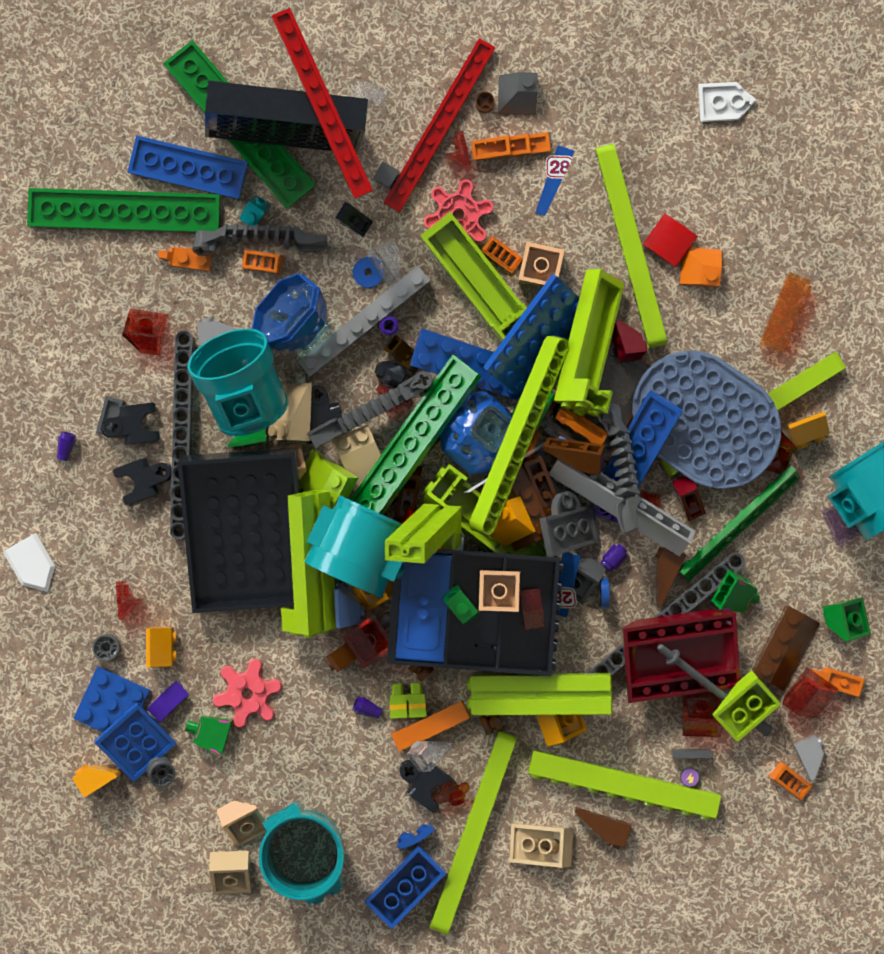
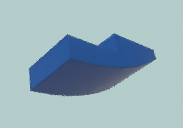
M429 822L427 825L423 823L416 830L417 835L411 830L408 833L404 831L397 838L399 841L397 847L401 849L418 843L435 830V827Z

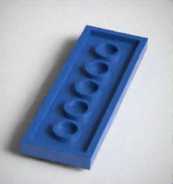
M136 135L127 173L240 200L248 164L246 161Z
M426 329L420 330L410 366L438 375L451 356L455 355L482 376L475 387L511 399H518L514 393L483 368L494 352Z
M652 390L648 392L628 427V430H630L629 438L632 440L631 450H633L632 456L633 460H635L634 469L637 471L638 489L684 411ZM612 456L603 474L617 482L621 479L615 477V473L620 470L618 467H614V463L618 458Z

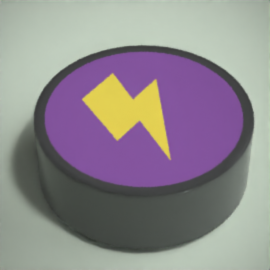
M687 767L681 771L680 780L685 786L693 787L699 782L700 776L696 769Z

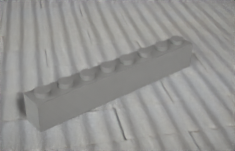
M417 266L300 359L298 363L309 377L312 378L376 327L384 317L391 315L426 287L430 280L420 267Z
M557 459L549 472L551 477L617 517L615 510L617 503L625 502L624 498L615 496V492L620 489V487H616V481L602 472L600 475L580 472L560 459ZM639 496L640 503L636 509L639 527L637 531L680 557L690 544L696 531Z

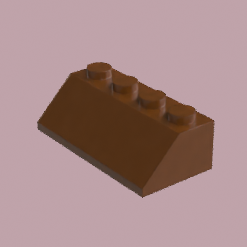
M523 463L507 500L521 497L536 532L511 543L514 551L543 540L540 518L546 517Z
M785 605L752 671L758 678L785 691L820 623Z

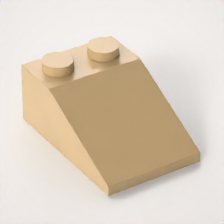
M312 383L286 384L284 391L288 397V407L282 417L269 426V440L310 441L307 433L310 431Z
M368 424L333 439L344 468L359 477L353 488L354 491L358 489L381 456Z
M512 823L509 862L559 868L571 867L573 828Z

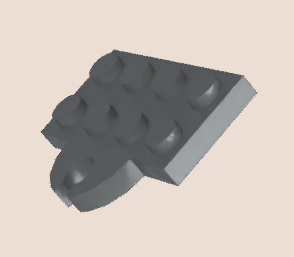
M562 492L555 495L551 506L552 515L540 518L547 557L600 542L593 504L581 506L578 498L572 492Z

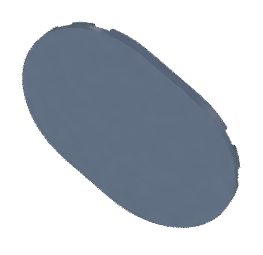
M701 351L672 353L654 363L640 379L633 397V418L650 390L684 410L657 457L694 482L710 488L727 489L739 487L760 476L775 458L780 444L781 423L773 400L761 386L719 357Z

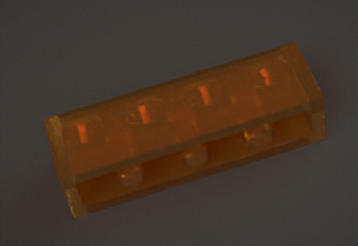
M791 272L787 273L759 345L779 353L783 349H787L790 343L788 336L790 332H794L797 326L796 316L797 314L801 315L805 305L802 303L805 296L808 297L812 286H809L811 280Z

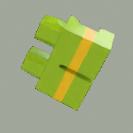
M421 682L411 683V693H404L403 683H394L392 694H390V718L408 717L407 700L409 701V718L427 717L425 693H423Z

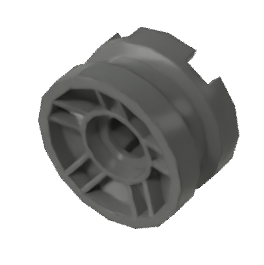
M111 634L97 637L92 645L93 654L101 661L113 660L119 655L121 650L118 638ZM108 644L110 650L104 651L103 645Z
M155 757L149 761V765L146 767V773L154 786H168L175 778V769L171 761L166 757Z

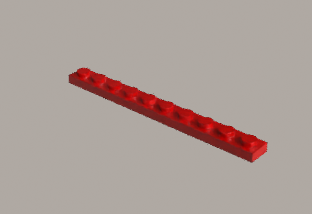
M287 8L273 14L271 18L353 198L357 199L373 192L291 9Z
M480 38L478 39L384 200V205L398 213L402 211L496 47Z

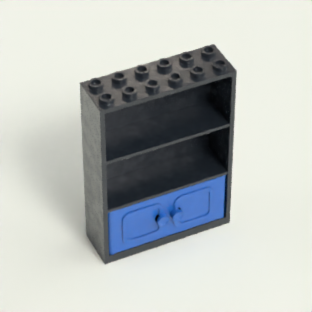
M439 548L425 564L403 562L402 568H405L401 578H396L392 584L387 664L551 676L552 671L555 672L556 660L553 659V652H557L558 640L554 639V634L559 630V621L556 620V613H560V601L557 600V594L561 593L562 582L558 580L559 574L563 573V562H560L559 557ZM480 570L520 572L519 612L479 610ZM456 584L480 613L466 626L461 623L442 599V596Z

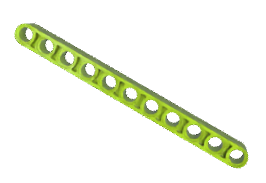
M613 143L595 148V153L599 159L600 172L604 178L602 180L605 191L608 192L609 206L613 211V221L615 228L618 230L619 243L623 248V258L625 265L628 267L627 273L633 286L634 299L638 304V314L643 323L642 329L648 341L647 347L652 349L667 345L664 326L615 145Z
M547 336L543 341L470 519L469 526L472 531L491 535L496 528L568 352L569 343L567 339Z
M835 351L778 388H775L768 395L773 400L777 410L845 369L846 365L837 351ZM660 460L669 477L679 472L665 461Z
M502 731L497 733L496 741L491 750L490 758L485 767L484 775L479 784L477 795L473 801L471 812L467 818L464 832L461 835L458 849L455 852L452 866L449 869L446 883L443 886L429 929L448 935L517 737Z

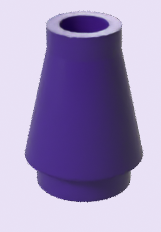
M387 316L381 320L380 330L383 334L393 335L398 331L399 323L394 317ZM387 324H392V325H393V329H392V330H389V329L387 330V329H386Z
M61 431V434L58 436L57 459L68 461V457L77 441L75 434Z
M358 696L353 706V711L356 714L379 719L383 708L377 706L364 696Z

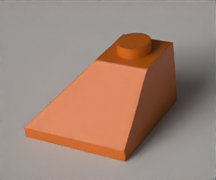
M691 247L682 259L679 284L718 288L721 280L722 250Z

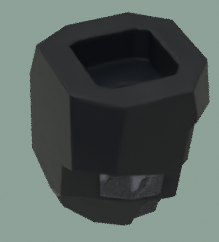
M381 361L376 365L374 373L384 384L397 388L399 384L403 383L407 368L391 361Z

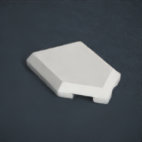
M737 82L698 84L700 122L737 121L756 102V99Z
M37 533L3 552L21 585L49 592L55 564Z

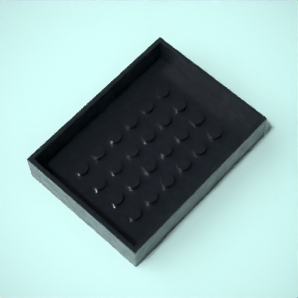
M208 80L205 107V137L332 151L305 91ZM330 94L357 154L365 132L368 99Z
M297 447L180 456L178 471L192 613L294 606L288 495L300 493Z

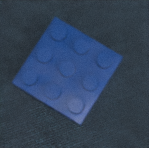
M97 666L73 719L104 732L136 702L143 707L150 689Z
M138 702L94 740V743L133 782L146 772V767H148L151 759L155 757L161 758L177 744Z

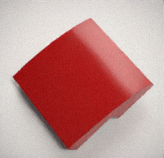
M664 213L643 242V246L676 268L698 236Z

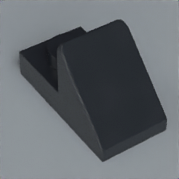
M347 202L343 204L335 217L340 221V224L361 237L365 236L373 223L371 219Z

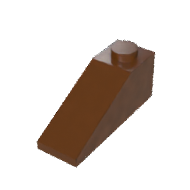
M548 437L543 446V450L580 472L600 475L604 467L605 445Z
M534 453L525 457L522 463L544 514L547 516L551 514L552 501L557 494L542 456L539 453Z
M418 466L398 494L395 521L397 522L401 521L408 508L416 510L423 466Z
M659 546L655 554L657 558L656 605L661 607L686 554L682 553L679 557L665 547Z
M575 807V813L601 838L608 842V846L615 849H620V846L625 848L632 826L630 823Z

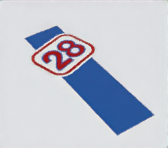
M557 145L555 154L547 157L545 170L547 179L535 213L543 216L546 215L572 161L574 150Z
M569 552L562 553L563 573L559 574L558 580L562 582L561 593L557 594V600L560 601V613H556V615L567 617L569 608H574L577 605L576 592L573 588L580 555Z

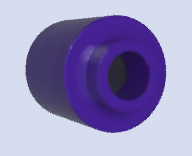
M613 544L603 555L600 563L612 573L628 557L626 554L627 550L621 544L617 546Z

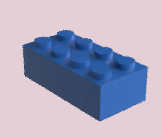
M418 844L365 898L364 902L393 929L446 874V870Z

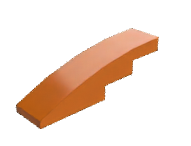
M549 132L531 135H507L471 141L473 160L552 152Z
M463 700L393 732L391 736L398 751H401L471 718Z

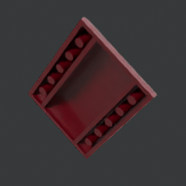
M710 609L639 619L622 628L628 703L709 692L706 687L675 663L668 665L666 663L667 657L657 649L659 644H663L671 651L679 650V657L721 690L733 688L741 680L736 612Z

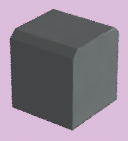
M382 161L373 180L391 190L400 173L399 170Z

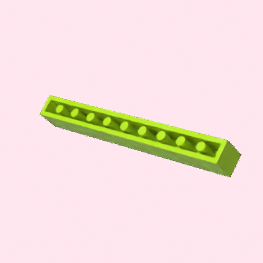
M535 749L532 751L528 773L535 779L542 780L543 777L550 778L552 783L561 784V781L569 783L568 786L579 789L580 786L587 787V791L598 793L600 790L606 792L607 796L617 798V795L625 796L624 800L636 802L637 799L644 801V805L651 807L658 804L662 805V809L668 811L679 809L681 814L692 816V813L700 815L699 818L711 820V817L717 818L721 795L718 793Z

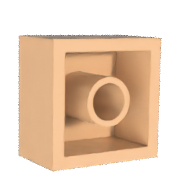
M527 242L518 282L543 287L552 274L559 278L564 250Z
M480 570L479 610L519 612L520 572Z

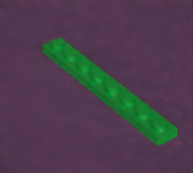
M793 466L783 470L780 477L768 484L766 490L760 495L754 497L751 504L740 510L736 518L726 523L722 531L715 534L707 545L700 548L693 558L682 565L679 571L688 582L693 579L801 478L797 470Z

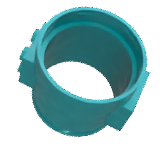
M237 329L215 336L202 344L188 361V371L195 387L203 393L220 431L230 436H244L259 432L280 419L288 407V397L273 365V352L266 336L259 330Z
M883 441L828 476L837 489L829 494L828 498L847 527L850 528L855 525L865 541L884 530Z
M339 495L333 509L323 505L308 537L307 542L312 544L304 562L343 582L382 597L389 580L394 582L396 578L400 579L405 569L402 568L403 562L385 560V540L402 524Z
M297 800L265 818L262 824L267 833L259 849V866L265 881L275 892L289 899L306 900L308 906L312 903L315 906L324 901L326 895L330 894L333 896L341 891L344 879L340 874L344 864V846L338 828L328 817L316 811L304 810L300 801ZM296 820H309L323 826L331 834L337 847V863L334 868L323 878L312 882H299L285 876L275 865L271 853L273 835L280 827Z

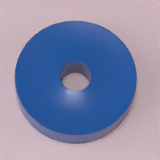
M373 257L361 258L354 265V279L362 287H375L383 279V267ZM366 269L372 271L370 276L365 275Z
M601 578L600 580L601 609H609L608 578Z

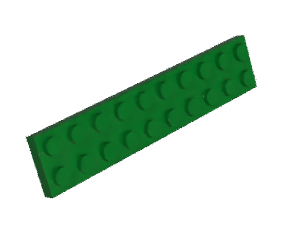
M193 40L163 63V66L204 114L208 80L229 83ZM227 140L286 210L316 187L312 179L282 145Z
M28 188V227L193 233L199 230L215 231L219 229L220 194Z
M452 355L350 500L383 515L482 376L457 356Z

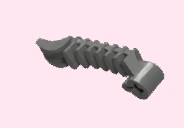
M224 223L223 227L215 231H197L192 251L200 256L215 254L216 247L227 244V238H232L233 244H237L238 238H242L244 244H248L249 238H253L255 244L259 243V238H264L263 241L266 245H269L270 239H274V245L278 247L280 239H285L284 248L286 250L290 248L291 239H295L296 249L301 252L321 251L327 249L328 243L327 235H309L299 227H291L289 225L287 227H281L280 225L276 227H271L270 225L259 226L258 224L255 226H249L248 224L238 226V224L228 225Z
M419 372L399 384L396 389H390L388 393L379 395L377 399H371L369 403L360 405L356 410L352 409L348 414L343 413L340 418L331 419L307 434L316 449L428 390L432 383V377L427 372ZM420 378L427 380L425 386L422 383L417 384Z
M610 403L608 414H599L597 417H599V421L605 427L607 436L615 438L610 443V446L616 448L612 453L613 457L618 458L614 463V467L620 469L615 473V477L621 478L615 483L616 487H620L615 492V496L625 500V502L617 503L615 510L622 533L628 534L633 530L639 529L636 509L640 503V491H638L637 471L634 469L635 460H633L632 440L629 438L630 430L626 428L621 419L619 405Z

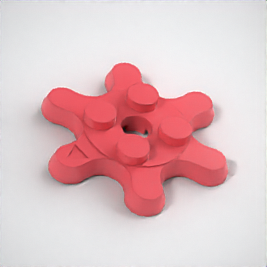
M467 179L460 182L459 189L455 194H447L443 188L435 187L431 192V196L438 203L439 209L435 214L425 217L424 225L430 228L449 212L453 214L455 210L459 209L464 212V217L457 221L468 235L472 236L475 241L480 242L485 239L486 231L481 228L478 221L480 216L492 212L493 203L490 200L480 202L473 200L471 197L473 184Z
M252 659L248 664L247 671L242 674L235 672L231 666H225L221 669V677L226 680L228 689L222 694L215 695L213 704L218 708L231 706L234 709L233 724L236 728H244L251 714H259L265 721H271L275 717V711L268 705L267 701L271 694L279 693L283 685L277 679L271 681L262 679L260 673L263 665L259 659ZM245 688L251 689L253 692L252 698L245 699L242 696V691Z

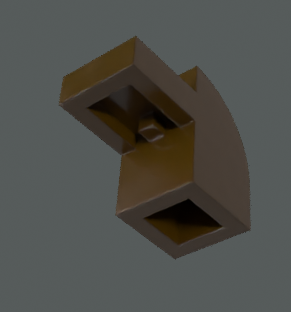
M394 335L383 350L406 367L408 371L414 373L419 369L410 366L414 349L400 337Z

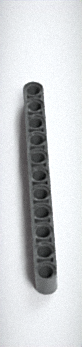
M185 330L176 334L174 357L170 535L176 540L185 539V533L181 537L175 534L177 526L184 528L183 517L179 518L175 513L178 507H182L181 498L176 496V490L180 488V481L176 475L179 460L177 452L180 449H184L186 455H191L193 380L188 371V362L181 364L179 359L182 354H188L190 359L194 353V337ZM183 335H188L190 339L186 345L180 343V338ZM182 373H187L189 377L185 383L179 381V376ZM182 392L188 394V399L185 402H180L178 398ZM181 411H185L187 419L181 422L178 419V414ZM181 430H185L187 433V437L183 441H180L177 437L178 432Z
M739 553L729 554L654 617L673 615L671 608L674 605L680 606V614L690 612L718 589L723 578L718 579L716 571L722 568L725 571V575L728 570L737 573L745 564L744 557ZM734 556L740 559V564L737 567H733L730 562ZM707 580L710 583V589L703 591L701 583ZM689 593L695 594L696 597L695 601L691 604L686 601V596ZM623 642L586 673H597L598 667L604 666L607 669V673H612L613 675L625 665ZM613 655H621L622 660L619 664L612 663Z

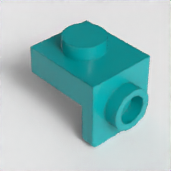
M254 196L248 201L239 220L249 226H255L260 223L264 214L271 206L267 204L265 199Z

